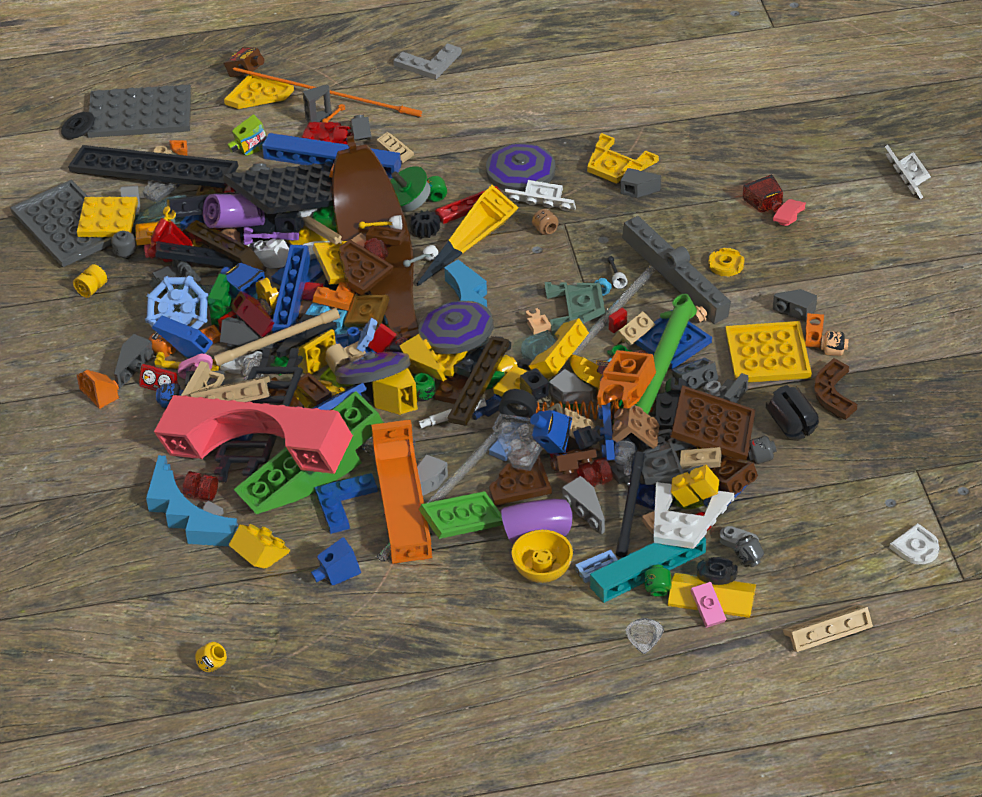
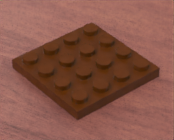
M682 385L670 437L695 445L696 447H720L721 454L746 461L756 409Z

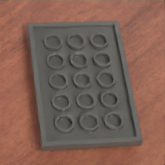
M182 84L176 86L91 91L89 112L94 115L95 122L87 132L88 138L190 131L191 85Z
M72 179L10 207L11 213L62 267L112 245V237L77 236L84 198L88 196Z

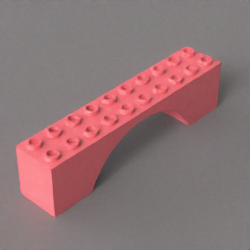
M173 395L154 431L170 456L203 459L219 445L239 436L253 433L273 434L285 439V446L300 470L335 474L353 437L340 413L336 410L238 402L235 400L228 401L217 398H197L186 395Z

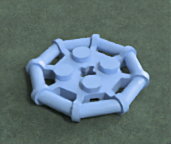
M165 276L164 280L150 294L147 293V318H145V321L152 327L160 316L163 315L188 325L196 318L198 320L191 327L198 330L208 321L207 302L209 295L201 289L192 276ZM172 284H185L183 290L174 289ZM167 287L169 291L161 299L157 298ZM190 288L198 295L197 298H193L190 295ZM155 301L159 302V314L154 315ZM200 302V312L198 316L196 315L195 306L197 307V303ZM181 304V306H180V310H181V311H180V312H177V311L174 312V309H175L174 306Z

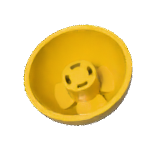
M550 530L528 532L518 538L512 547V559L518 572L528 580L537 583H547L560 578L568 570L573 556V549L568 539L560 533Z

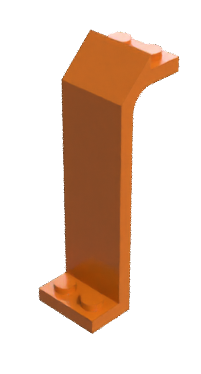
M411 419L373 424L371 426L375 462L388 530L392 564L431 559L432 547L429 526L419 511L421 504H424L414 452Z

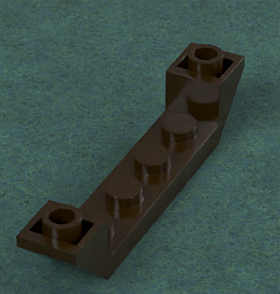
M198 220L180 229L189 239L191 237L239 263L264 271V273L267 271L252 248L214 228H209Z

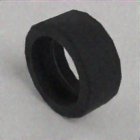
M510 389L502 396L499 412L509 422L527 424L530 422L531 416L536 413L537 400L527 391ZM510 403L520 404L527 410L516 409Z

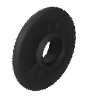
M80 112L71 116L61 128L62 136L66 139H75L83 136L94 125V115L90 112Z

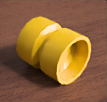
M92 264L73 280V286L81 296L89 298L97 289L107 283V275L102 268Z

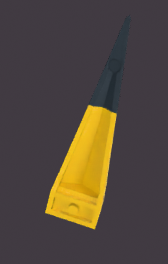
M491 185L474 204L420 278L417 286L503 225L519 207Z

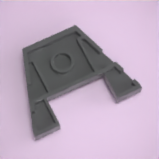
M671 438L668 440L669 443L661 447L657 445L654 449L650 448L644 451L645 460L641 473L645 484L651 485L656 484V482L672 484L673 477L686 472L690 474L691 470L702 467L703 465L682 470L676 451L694 447V445Z

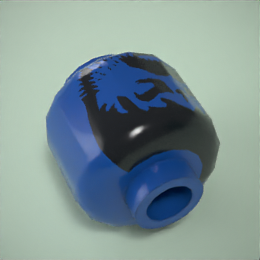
M164 383L160 388H157V403H160L162 408H167L173 395L181 396L184 390H181L180 385L177 383Z

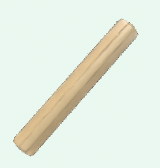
M310 216L303 217L304 226L335 245L342 243L341 235Z

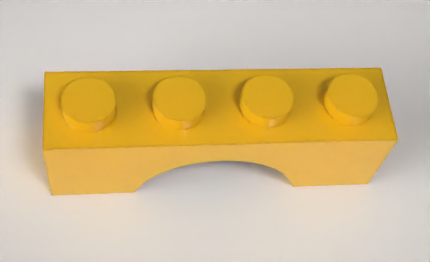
M578 318L563 323L555 333L558 340L546 351L535 357L529 365L530 369L537 368L545 378L555 376L589 334L581 320Z

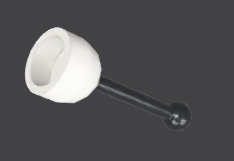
M609 256L607 261L611 264L615 273L612 276V283L615 288H623L627 284V278L623 273L617 271L614 257Z

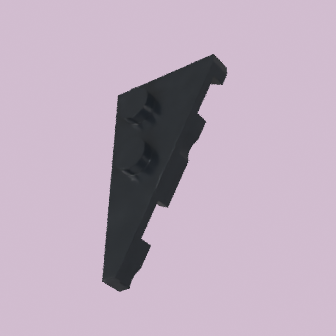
M304 314L298 323L314 318V316ZM331 321L286 338L277 350V357L281 358L289 355L291 348L301 347L330 329L335 331L337 329V322Z

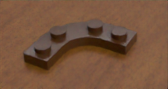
M833 358L818 372L814 391L817 400L824 408L846 420L857 410L858 404L836 391L834 386L849 372V366Z

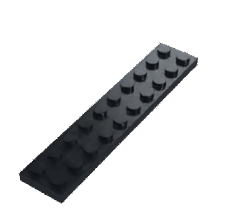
M82 145L68 166L70 172L226 188L228 184L223 181L224 174H232L239 167L238 162L233 160Z

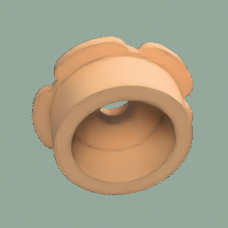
M695 306L697 313L693 318L698 323L705 322L706 310L702 306Z

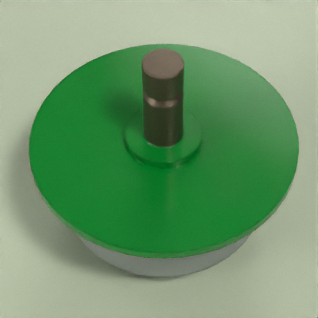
M412 166L403 169L399 173L396 171L392 173L393 178L390 181L402 211H413L427 200L430 194V185L427 182V174L421 167Z

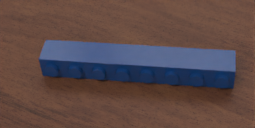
M269 133L262 145L264 159L300 165L324 164L325 162L334 164L337 152L348 149L346 144ZM370 148L384 167L388 177L392 179V173L395 171L399 172L401 168L400 153Z

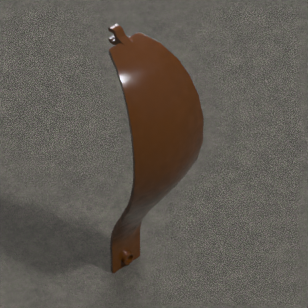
M354 136L346 137L348 149L337 152L333 167L332 199L337 233L342 236V241L351 240L360 233L366 237V233L371 226L361 229L359 227L360 222H389L392 216L401 215L402 230H406V237L400 246L372 242L373 247L382 245V250H388V257L384 261L394 266L393 271L367 291L369 295H388L390 300L384 318L387 327L396 333L391 342L393 343L397 337H400L395 341L396 345L398 343V347H400L399 344L404 343V340L408 341L419 334V325L413 305L414 262L409 267L403 265L405 260L413 259L410 234L398 197L379 159L367 144L356 146ZM383 225V226H381V227L390 228L389 225ZM382 250L379 252H371L373 254L378 253L379 255L377 256L382 258L384 257V254L386 255V253L380 255L382 253Z

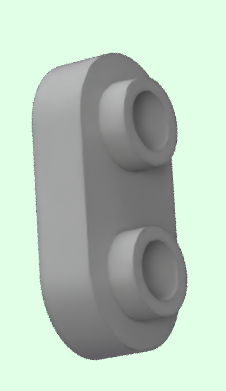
M733 526L724 527L720 531V542L733 549L737 545L736 541L750 535L758 540L759 538L753 533Z

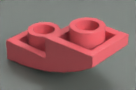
M792 199L787 200L778 209L773 217V221L779 222L780 225L784 226L790 225L797 220V214L805 209L806 202Z

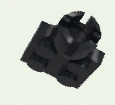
M675 377L667 380L665 392L657 394L656 420L659 423V429L672 430L680 389L682 385L688 387V383L682 378H679L678 385H675Z

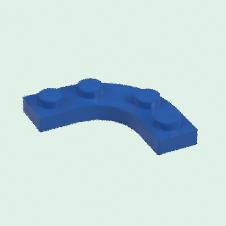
M608 403L607 405H602V408H598L599 419H603L600 436H605V445H602V458L606 457L607 461L615 460L614 441L612 439L610 403Z

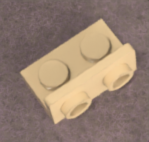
M642 311L620 329L611 341L615 346L621 341L632 345L652 329L655 323Z

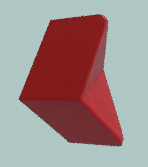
M306 282L302 300L313 301L317 288L323 287V283Z

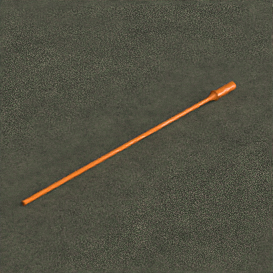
M235 67L233 68V71H238L291 85H296L308 89L316 88L314 86L297 83L273 76H268ZM330 90V94L395 109L400 113L422 116L421 110L404 107L403 105L393 106Z

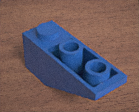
M163 315L152 326L153 330L188 359L198 354H205L214 343L200 330Z

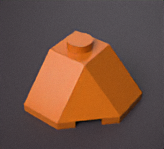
M90 370L77 375L79 389L99 409L119 399L117 391L119 387L116 381L111 380L107 375Z

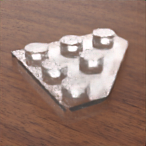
M499 414L492 429L512 467L531 471L543 448L532 437L534 425L530 423V418Z

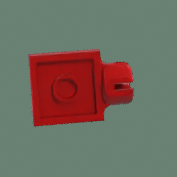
M309 122L301 138L348 145L346 137L353 135L350 131H347L351 129L350 126H342L338 122Z

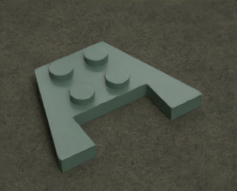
M544 282L547 299L566 295L569 316L550 319L553 336H556V331L563 323L578 318L582 323H585L605 314L600 283L567 285V282H560V285H552L551 282Z

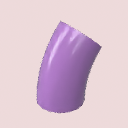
M210 194L203 206L204 222L209 228L249 227L264 225L265 222L264 211L241 194Z
M565 499L525 502L508 506L501 510L506 534L513 545L522 535L535 530H550L566 536L572 525V510L570 504Z

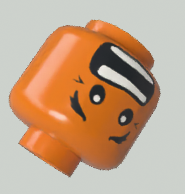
M157 332L150 336L149 340L152 341L154 354L157 355L158 352H163L166 358L170 354L175 353L176 348Z

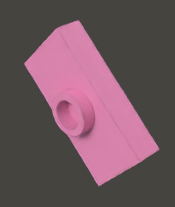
M711 582L691 588V594L706 628L726 621L725 614Z

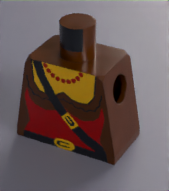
M242 47L223 64L230 77L247 75L246 73L233 71V68L253 72L264 64V57L256 47Z

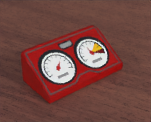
M142 364L139 380L140 387L157 391V388H160L164 383L178 384L175 372Z

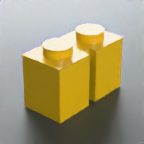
M707 465L691 470L690 474L686 472L673 477L671 493L685 507L698 502L699 497L704 500L717 495L719 479Z

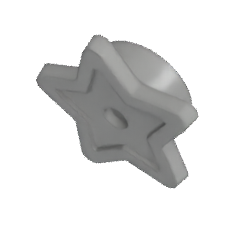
M710 381L703 387L705 393L719 398L721 392L727 389L726 386H721L718 381Z

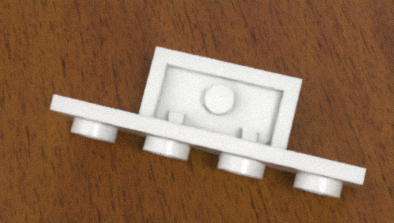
M888 145L885 146L888 152L886 154L890 163H895L893 166L898 174L902 173L900 176L904 183L910 184L908 188L913 195L917 194L920 199L923 198L917 186L931 176L913 152L899 161Z
M528 180L525 192L505 189L506 197L512 202L522 201L529 205L540 204L547 208L558 207L564 211L576 209L574 200L561 198L562 185Z

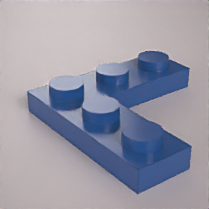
M372 473L315 487V493L330 534L350 529L341 501L378 492Z

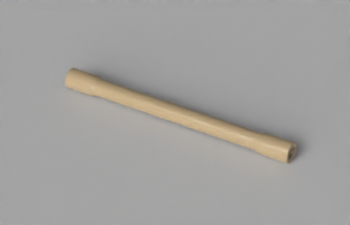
M337 308L331 309L314 318L238 348L214 356L217 366L233 361L235 358L293 335L340 318Z

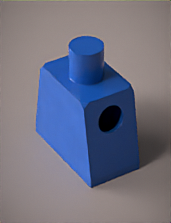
M344 537L317 556L320 567L311 571V575L316 583L327 578L331 585H336L361 574L354 551Z

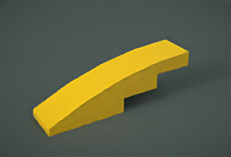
M572 354L569 361L574 373L581 380L600 389L602 374L597 372L599 366L584 357Z

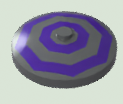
M515 143L503 146L495 150L486 162L488 179L493 185L502 190L511 189L525 192L528 180L549 183L553 179L556 170L552 154L538 145L529 143Z
M453 301L442 304L428 312L419 324V335L422 340L427 339L431 346L430 350L436 353H462L474 349L485 342L493 331L494 322L492 314L486 306L474 301Z
M368 352L364 356L339 367L335 371L336 381L340 384L366 383L395 375L408 368L411 362L409 355L403 352Z

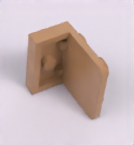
M633 405L631 408H620L616 411L612 428V439L619 443L627 435L633 433L651 448L657 447L659 423L654 417H650L641 407Z

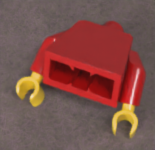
M169 206L164 208L163 214L165 216L160 219L151 235V248L147 249V254L151 259L155 258L156 241L194 247L202 246V243L191 237L189 239L172 221L168 222L169 219H174L176 216L174 210L168 215L170 211ZM162 259L167 263L172 261V259Z

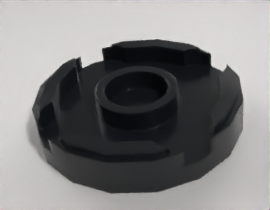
M711 557L708 558V561L704 562L702 560L698 563L697 576L705 583L711 582L713 585L729 584L737 578L738 566L736 564L733 565V562L729 559Z

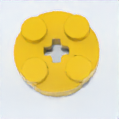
M266 277L256 282V292L258 298H262L263 303L261 305L268 315H272L275 313L276 298H278L279 294L275 287H271V283Z

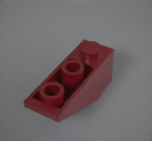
M240 291L230 306L261 337H265L273 328V320L257 299Z

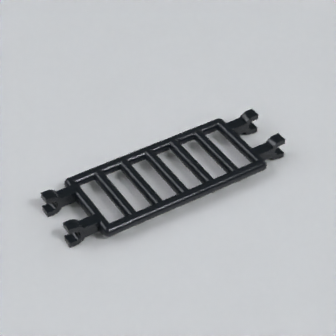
M264 348L260 365L251 368L247 380L255 379L257 374H293L291 381H270L267 383L268 389H288L285 396H269L248 402L290 406L303 369L298 367L303 357L298 356V348H291L286 367L271 366L276 357L271 355V348ZM270 434L268 441L229 440L221 444L215 456V461L220 463L214 470V474L219 475L218 481L227 482L231 463L248 464L243 469L242 475L247 476V478L257 471L259 464H266L268 462L277 436ZM227 448L264 449L262 456L225 455Z

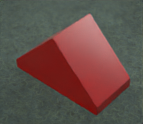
M381 323L376 328L373 340L369 342L368 347L377 353L384 352L396 336V333Z

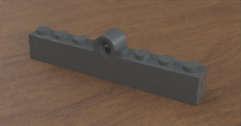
M639 216L624 222L622 238L681 294H688L695 306H702L707 312L706 317L713 324L729 316L731 301L689 263L690 255L685 247L679 246L674 249Z

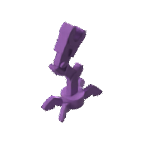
M244 227V245L253 243L252 238L299 240V233L272 232V234H251L253 229Z

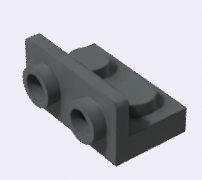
M705 357L672 369L673 377L678 380L679 378L684 379L688 383V387L692 389L702 387L710 381L718 380L715 362Z

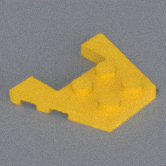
M601 133L599 141L596 143L595 151L592 153L588 163L587 172L617 184L621 182L628 168L642 171L657 163L659 156L645 150L634 160L609 150L615 144V138Z

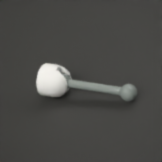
M429 245L424 248L422 255L411 260H405L403 265L409 267L411 263L422 258L433 260L437 257L438 250L434 245Z

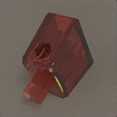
M771 174L743 185V200L759 212H766L772 209L776 213L783 204V190Z

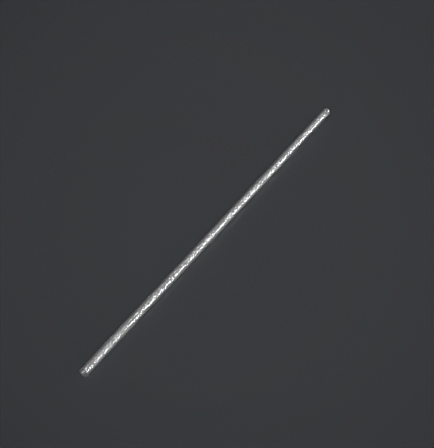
M649 265L605 314L597 320L588 330L589 334L577 347L573 355H578L609 322V316L622 308L657 271L654 267ZM569 359L566 361V363L562 366V368L558 371V373L555 376H557L570 364ZM555 376L546 379L549 381L553 379ZM520 404L516 407L519 410H527ZM504 419L426 503L443 500L489 451L512 422ZM390 542L377 554L378 559L382 562H385L391 555Z

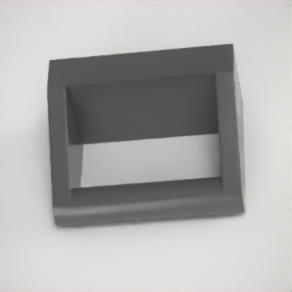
M322 85L302 91L305 119L308 123L322 122V119L332 114L329 85ZM323 96L325 110L316 112L315 102Z

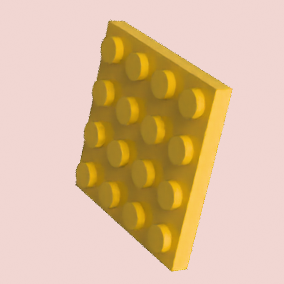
M800 321L725 327L735 381L741 373L748 375V382L811 378L812 372Z

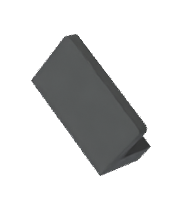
M741 373L736 381L727 379L722 385L726 386L727 389L721 392L720 398L737 403L748 389V375Z

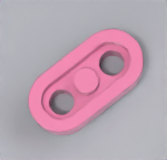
M198 354L179 364L178 375L186 379V371H196L201 361L207 362L211 370L213 360L207 354Z

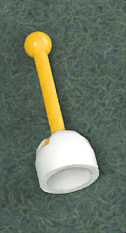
M401 215L392 216L389 222L365 223L362 221L359 223V227L363 229L372 225H389L390 228L402 230Z

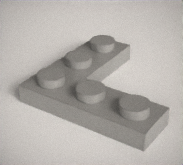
M447 43L431 61L405 52H401L393 61L396 67L436 80L461 55L462 50L460 47Z

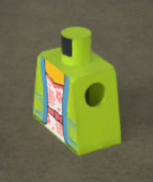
M253 114L232 130L235 140L227 144L232 153L240 150L245 156L263 150L262 145L267 136L262 122Z

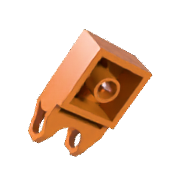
M617 350L603 372V378L600 381V389L597 395L598 404L607 405L613 400L621 399L624 403L623 408H631L639 402L656 374L653 354Z

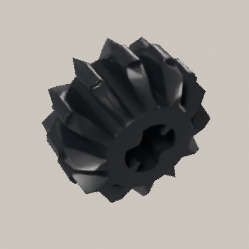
M420 210V213H414L410 220L412 233H415L416 237L421 236L422 239L424 237L430 238L431 235L436 236L440 229L439 216L434 211L429 212L428 210L424 212Z

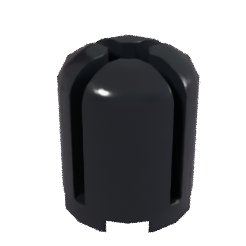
M785 385L773 392L774 397L770 400L769 404L766 402L765 408L785 436L791 440L799 441L805 438L801 430L807 436L811 435L819 424V417L797 386L789 387Z

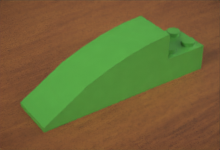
M357 391L333 409L340 413L353 435L335 474L300 470L288 449L284 448L238 485L234 491L255 514L296 502L315 493V487L335 482L362 463L355 450L372 437L371 425L384 423L379 413Z

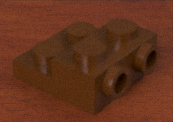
M589 447L583 450L574 449L565 451V453L552 454L553 458H550V465L554 472L559 471L562 474L574 473V469L579 468L578 462H592V458L597 457L596 449Z
M725 457L721 460L720 467L710 469L719 479L718 491L734 493V495L741 492L744 486L754 482L758 476L754 462Z

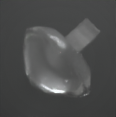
M641 618L631 622L625 631L634 647L642 654H646L658 643L664 628L661 623L655 620Z

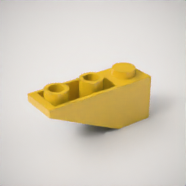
M418 334L399 345L403 353L409 355L413 369L441 381L447 380L443 374L446 370L440 361L436 362L439 359L433 350L429 351L431 346L427 339L422 340Z

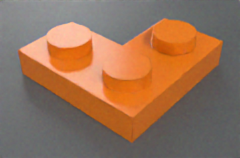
M340 282L336 291L326 287H318L313 296V302L348 311L356 292L347 287L346 282Z

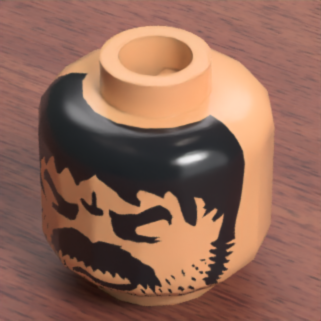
M827 331L825 335H822L821 350H824L825 355L842 356L844 350H848L849 339H845L843 332Z

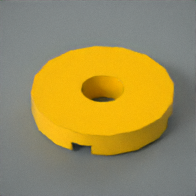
M721 248L719 251H713L710 254L708 267L717 275L734 276L743 270L744 257L735 249Z

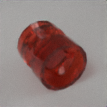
M605 457L593 460L592 464L587 462L578 465V477H583L593 487H596L597 483L602 485L612 481V471Z
M189 471L183 483L184 496L192 498L199 496L200 499L211 502L214 500L218 490V478L207 474L202 476L201 473Z

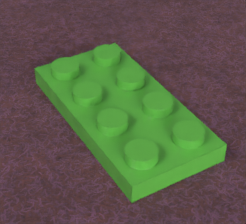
M485 491L424 503L419 508V511L439 539L503 525L501 513Z

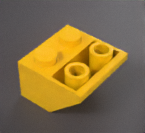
M333 329L318 335L298 348V356L303 357L298 367L303 369V373H310L312 375L327 365L325 361L326 351L336 344Z
M408 368L395 375L372 381L375 408L398 415L418 409L416 382Z
M240 524L229 543V546L254 567L260 568L270 567L290 552V549L284 545L285 542L278 537H274L270 529L263 526L258 528L252 524H249V526Z

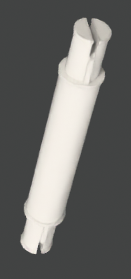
M484 398L479 401L476 409L487 406ZM452 409L419 421L421 429L447 421V417Z

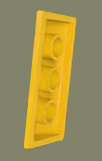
M675 573L672 579L668 606L698 610L690 590L693 587L705 584V582L695 575ZM737 581L723 585L712 584L724 614L751 617L756 584Z

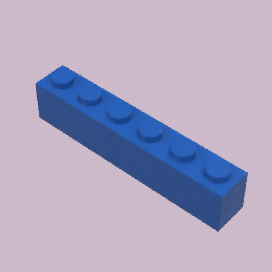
M290 245L273 317L272 333L297 324L302 294L311 261L307 245Z

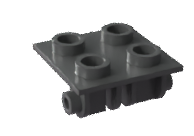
M172 259V265L152 273L156 279L159 277L161 281L164 280L165 276H192L195 282L201 281V278L186 261L180 262ZM172 284L173 288L178 290L185 286V284Z

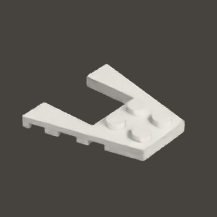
M656 482L654 543L694 549L706 535L707 529L716 523V518L726 511L727 505L730 502L734 501V493L718 491L717 495L712 496L704 516L668 511L674 497L671 493L672 484Z

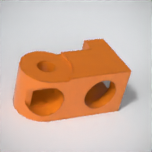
M807 313L806 347H821L824 314ZM817 319L820 321V324L810 323V320Z

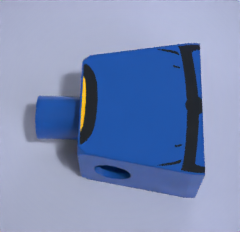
M243 263L237 264L232 269L224 267L221 270V274L227 276V282L230 284L229 294L234 298L237 297L240 291L252 297L257 293L256 282L265 278L264 271Z
M553 410L539 411L533 414L530 418V423L534 425L533 439L550 454L565 453L572 417Z

